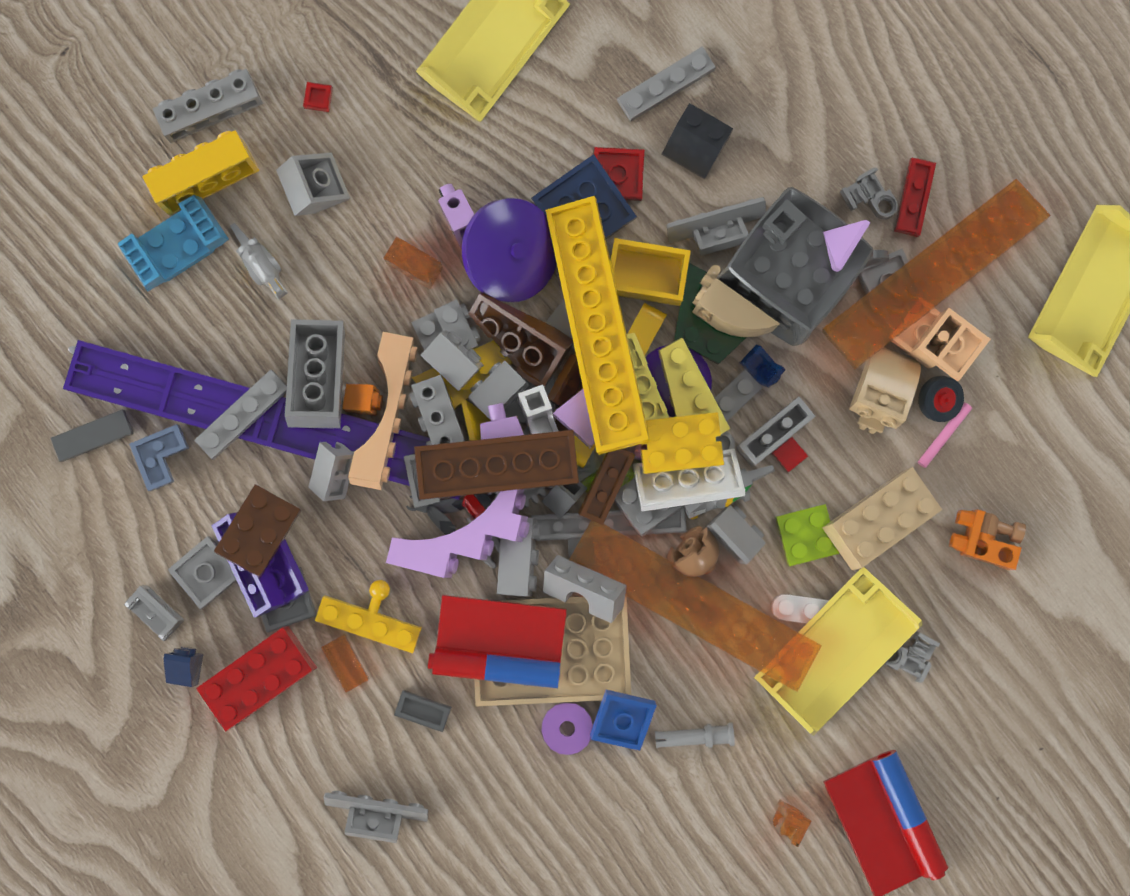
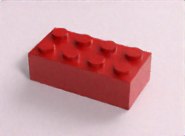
M285 626L196 689L226 732L317 669V666L290 627Z

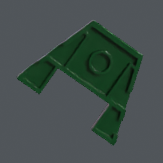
M689 263L683 301L678 311L674 341L683 338L688 348L719 365L747 337L732 336L716 330L692 312L696 306L692 302L702 286L700 282L707 272Z

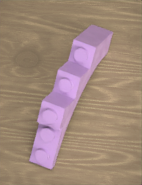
M524 489L501 491L484 513L467 526L451 534L425 540L392 538L386 563L442 578H452V574L456 573L459 560L456 559L457 554L478 560H487L494 547L492 536L522 542L529 531L528 517L519 515V510L523 509L526 495L523 494Z

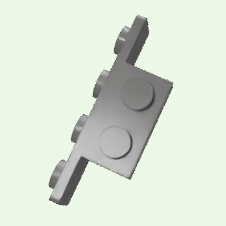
M764 197L751 199L743 203L668 223L666 225L668 241L673 243L694 237L701 256L741 245L748 236L744 223L761 218L766 213V201Z
M332 791V793L324 794L326 806L350 809L345 828V835L397 843L402 818L428 821V809H425L421 804L410 803L409 806L400 805L392 799H384L383 802L375 801L367 795L350 797L341 791Z

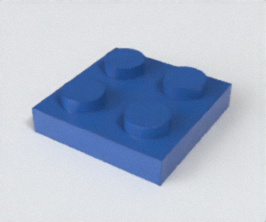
M606 689L590 733L591 740L640 751L657 706L656 702Z

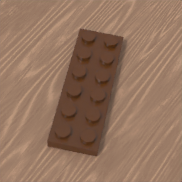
M574 430L414 447L419 500L579 483Z

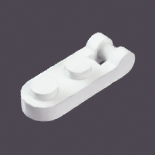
M782 594L775 597L772 601L771 610L778 619L808 623L829 600Z

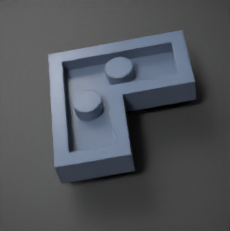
M178 424L129 444L146 488L150 492L174 482L165 458L189 449L181 427Z

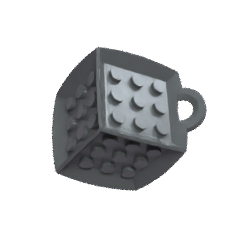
M788 187L756 223L733 256L729 265L721 271L717 279L780 323L771 332L773 335L792 346H798L807 341L812 331L845 295L862 269L889 261V253L886 250H873V247L861 237L842 270L838 272L832 270L823 232L848 224L811 197L793 187ZM788 199L807 218L783 245L779 242L772 244L763 235L766 231L762 228L763 224ZM780 222L777 224L781 231L786 230L784 223Z

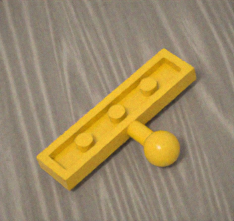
M376 580L370 585L369 592L372 598L368 609L326 595L322 597L315 621L414 653L422 627L378 613L381 601L386 599L390 593V587L386 581Z

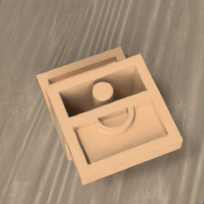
M921 297L915 302L888 338L927 369L937 366L956 381L962 378L991 340L952 309L947 308L940 313Z

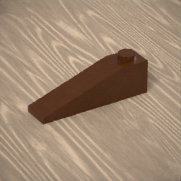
M482 292L479 293L469 312V316L486 336L492 338L501 348L500 352L505 358L508 357L517 367L515 370L519 375L536 387L543 385L544 388L546 387L574 344L572 338L557 328Z

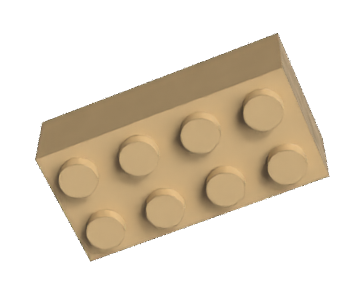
M911 467L898 473L822 528L850 569L856 570L863 568L942 511V508L914 468Z

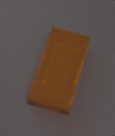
M345 634L321 647L345 692L369 680L366 671Z

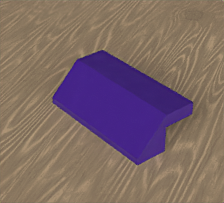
M237 512L227 514L211 525L218 541L223 537ZM285 539L261 578L228 561L254 618L286 605L309 591Z

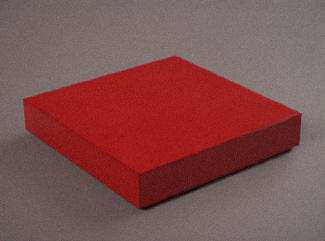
M594 147L595 157L624 199L642 201L645 150Z

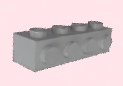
M238 69L232 71L228 77L221 80L214 79L207 82L200 89L187 90L181 97L174 100H164L157 107L153 108L163 135L170 143H173L260 106L263 102L247 69Z
M438 375L411 385L413 392L409 393L412 404L414 408L419 406L422 414L421 417H418L420 427L423 432L428 431L431 440L426 442L427 445L465 441L443 377Z

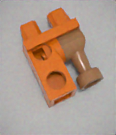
M978 509L971 511L959 510L956 515L955 524L967 527L965 536L952 533L949 547L960 551V555L990 563L1003 569L1016 570L1022 548L996 541L995 537L996 533L1008 535L1010 541L1020 544L1025 536L1026 524L1014 522L1013 525H1009L999 521L996 515Z

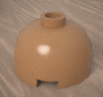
M696 526L680 537L683 541L676 549L671 547L667 555L668 562L682 575L688 577H697L711 573L716 567L720 553L718 541L707 527L703 529L701 526Z

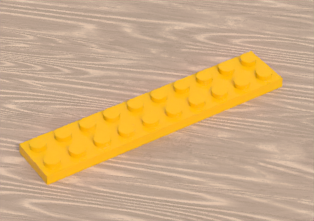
M595 196L547 209L545 211L596 451L600 455L650 442L597 199Z

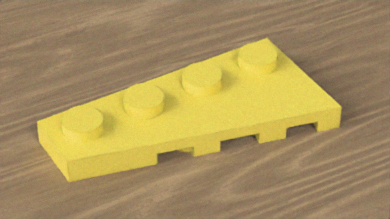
M635 333L627 334L645 420L669 418L667 408L660 397L656 382L647 366L648 363Z
M680 338L658 350L675 416L718 412L720 433L728 431L730 427L684 339Z

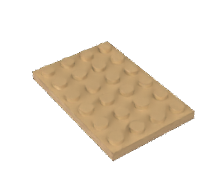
M626 594L624 607L612 623L588 613L589 603L584 596L569 597L566 603L557 598L495 600L567 609L558 689L474 679L476 706L602 701L606 689L631 695Z

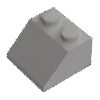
M332 153L291 156L276 169L294 216L315 214L350 199Z
M729 505L705 527L712 532L715 538L739 564H748L765 545L762 539L764 534L755 525L750 527L744 520L747 516L738 506L733 508Z

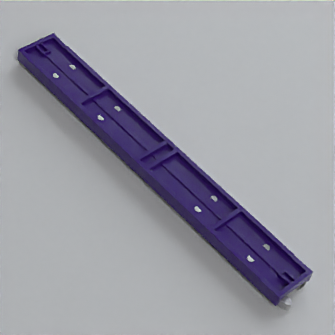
M80 340L77 341L76 346H71L68 349L73 354L63 389L203 429H207L250 389L249 387ZM281 397L238 438L315 460L320 442H327L333 448H335L336 442H339L355 452L369 440L379 424L341 413V428L288 427L285 418L286 398ZM400 430L398 434L394 433L392 442L396 443L393 458H388L387 467H390L389 481L410 486L404 456L415 454L414 447L427 445L426 442L431 441L430 438ZM454 496L450 498L460 500L461 496Z

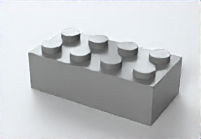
M291 319L285 418L288 427L341 428L345 347L343 321Z

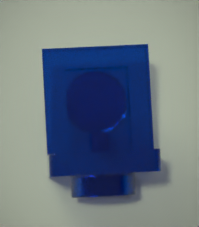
M757 344L739 362L759 384L768 388L777 383L785 371L782 365L777 364L762 346Z

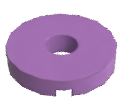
M564 702L556 704L547 711L543 718L542 735L544 741L550 749L559 754L571 755L578 753L591 740L592 720L588 712L576 703ZM570 721L574 724L575 730L571 735L561 733L560 725L563 722Z

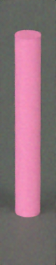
M963 403L957 416L948 422L919 459V465L924 468L929 465L972 410L969 404Z

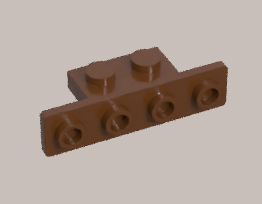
M570 354L547 396L549 401L559 408L583 389L577 357L573 354ZM556 419L555 424L558 431L568 430Z

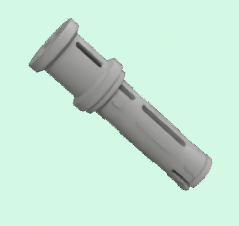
M732 722L726 726L706 724L704 729L655 731L656 739H664L656 740V748L705 744L708 748L718 744L735 746Z

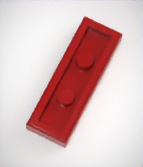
M913 157L910 159L894 232L915 237L921 235L936 168L935 162Z

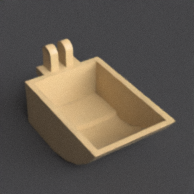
M713 265L700 282L703 287L692 302L696 305L692 312L716 330L732 336L756 337L773 332L780 323L718 280L717 276L721 268L718 265Z
M872 343L849 407L850 411L860 415L857 423L859 424V429L865 430L869 428L868 432L874 434L876 431L882 433L885 426L897 429L906 421L919 382L921 364L918 361Z

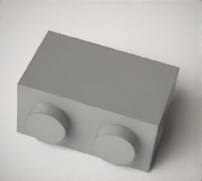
M445 330L433 340L421 356L459 391L484 365L480 362L481 357L474 350H467L461 344L462 339L455 332Z
M506 361L502 364L500 362L496 363L489 370L488 373L490 375L484 381H478L471 388L470 391L472 393L468 396L489 419L488 406L503 403L505 410L518 397V393L523 392L529 386Z

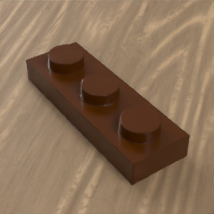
M619 449L605 454L578 512L579 515L601 525L604 524L633 462L634 453L625 449Z

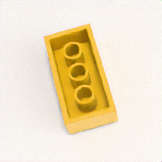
M236 130L225 131L218 135V139L210 143H201L194 148V151L186 155H176L171 159V162L163 166L157 165L150 168L148 173L142 177L155 203L170 216L182 210L178 204L193 195L204 199L260 171L247 144Z

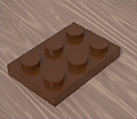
M255 484L214 549V553L261 578L299 516L301 509Z

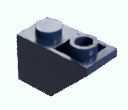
M192 647L174 648L173 652L165 653L163 660L166 683L187 687L197 686L204 654L196 653V648Z

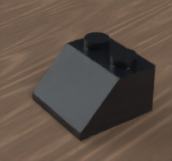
M689 103L674 128L662 155L705 179L729 140L733 128Z

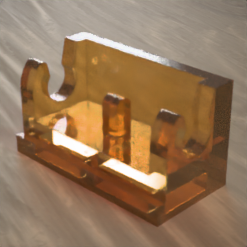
M780 799L778 802L779 807L773 817V825L777 826L779 819L784 817L780 826V834L786 835L790 839L791 844L799 847L812 821L803 811Z

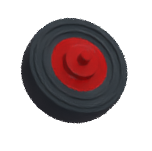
M947 376L930 378L922 386L918 397L919 408L923 415L936 422H946L956 417L964 403L962 386L955 379Z

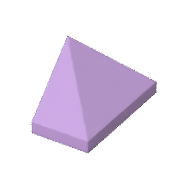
M863 220L823 232L832 270L836 272L842 270L868 228L869 221Z

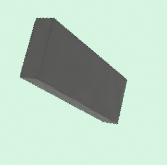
M122 409L50 439L59 462H64L134 433L127 414Z

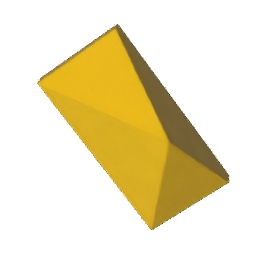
M463 400L461 404L469 440H481L480 424L490 422L491 419L467 400Z

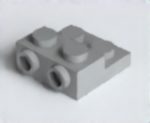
M457 299L435 309L433 313L411 322L424 350L445 330L455 332L462 339L461 344L467 350L479 347L477 341H480L481 338L475 326L469 327L466 320L470 317L464 303L459 305Z

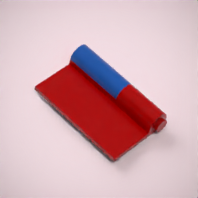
M442 595L435 653L429 654L428 669H432L433 675L558 689L567 609Z
M896 750L881 753L823 781L873 896H883L920 877L938 880L946 875L945 871L949 867Z

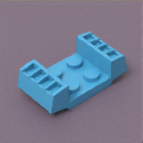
M193 195L178 204L182 210L139 238L132 233L118 243L121 252L147 292L164 282L170 281L212 254L216 248L229 240L202 197Z

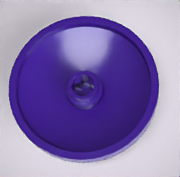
M516 198L495 200L480 208L469 221L462 241V260L469 279L480 292L499 301L520 302L538 294L550 281L557 262L547 216L534 204Z

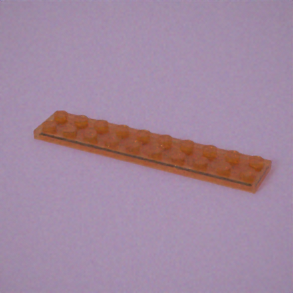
M1015 179L822 329V333L850 365L857 369L1048 220L1051 215Z
M591 520L569 561H573L627 585L625 596L795 692H798L822 646L698 576L693 577L683 574L674 568L675 563L605 524L601 525Z

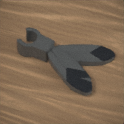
M461 499L441 500L440 503L417 508L406 506L410 511L427 512L428 517L445 535L455 532L456 529L444 514L458 512L465 508Z

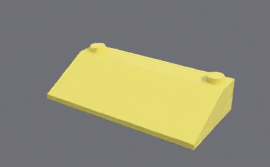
M470 0L416 72L433 88L481 122L569 7L570 3L567 0Z
M1096 205L1028 336L1029 339L1045 351L1093 377L1098 376L1130 314V214L1120 205Z
M863 567L754 678L814 736L923 625L922 620Z

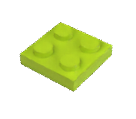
M826 504L775 517L788 566L839 554V551L822 528L831 522Z

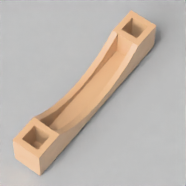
M387 332L382 333L377 357L388 385L387 406L382 421L375 433L363 446L354 452L348 476L352 485L381 490L383 482H388L390 467H387L388 458H393L396 443L392 442L394 433L398 434L400 431L401 418H398L399 410H404L407 395L403 393L405 385L410 386L412 371L409 370L411 362H415L418 347H414L413 337Z

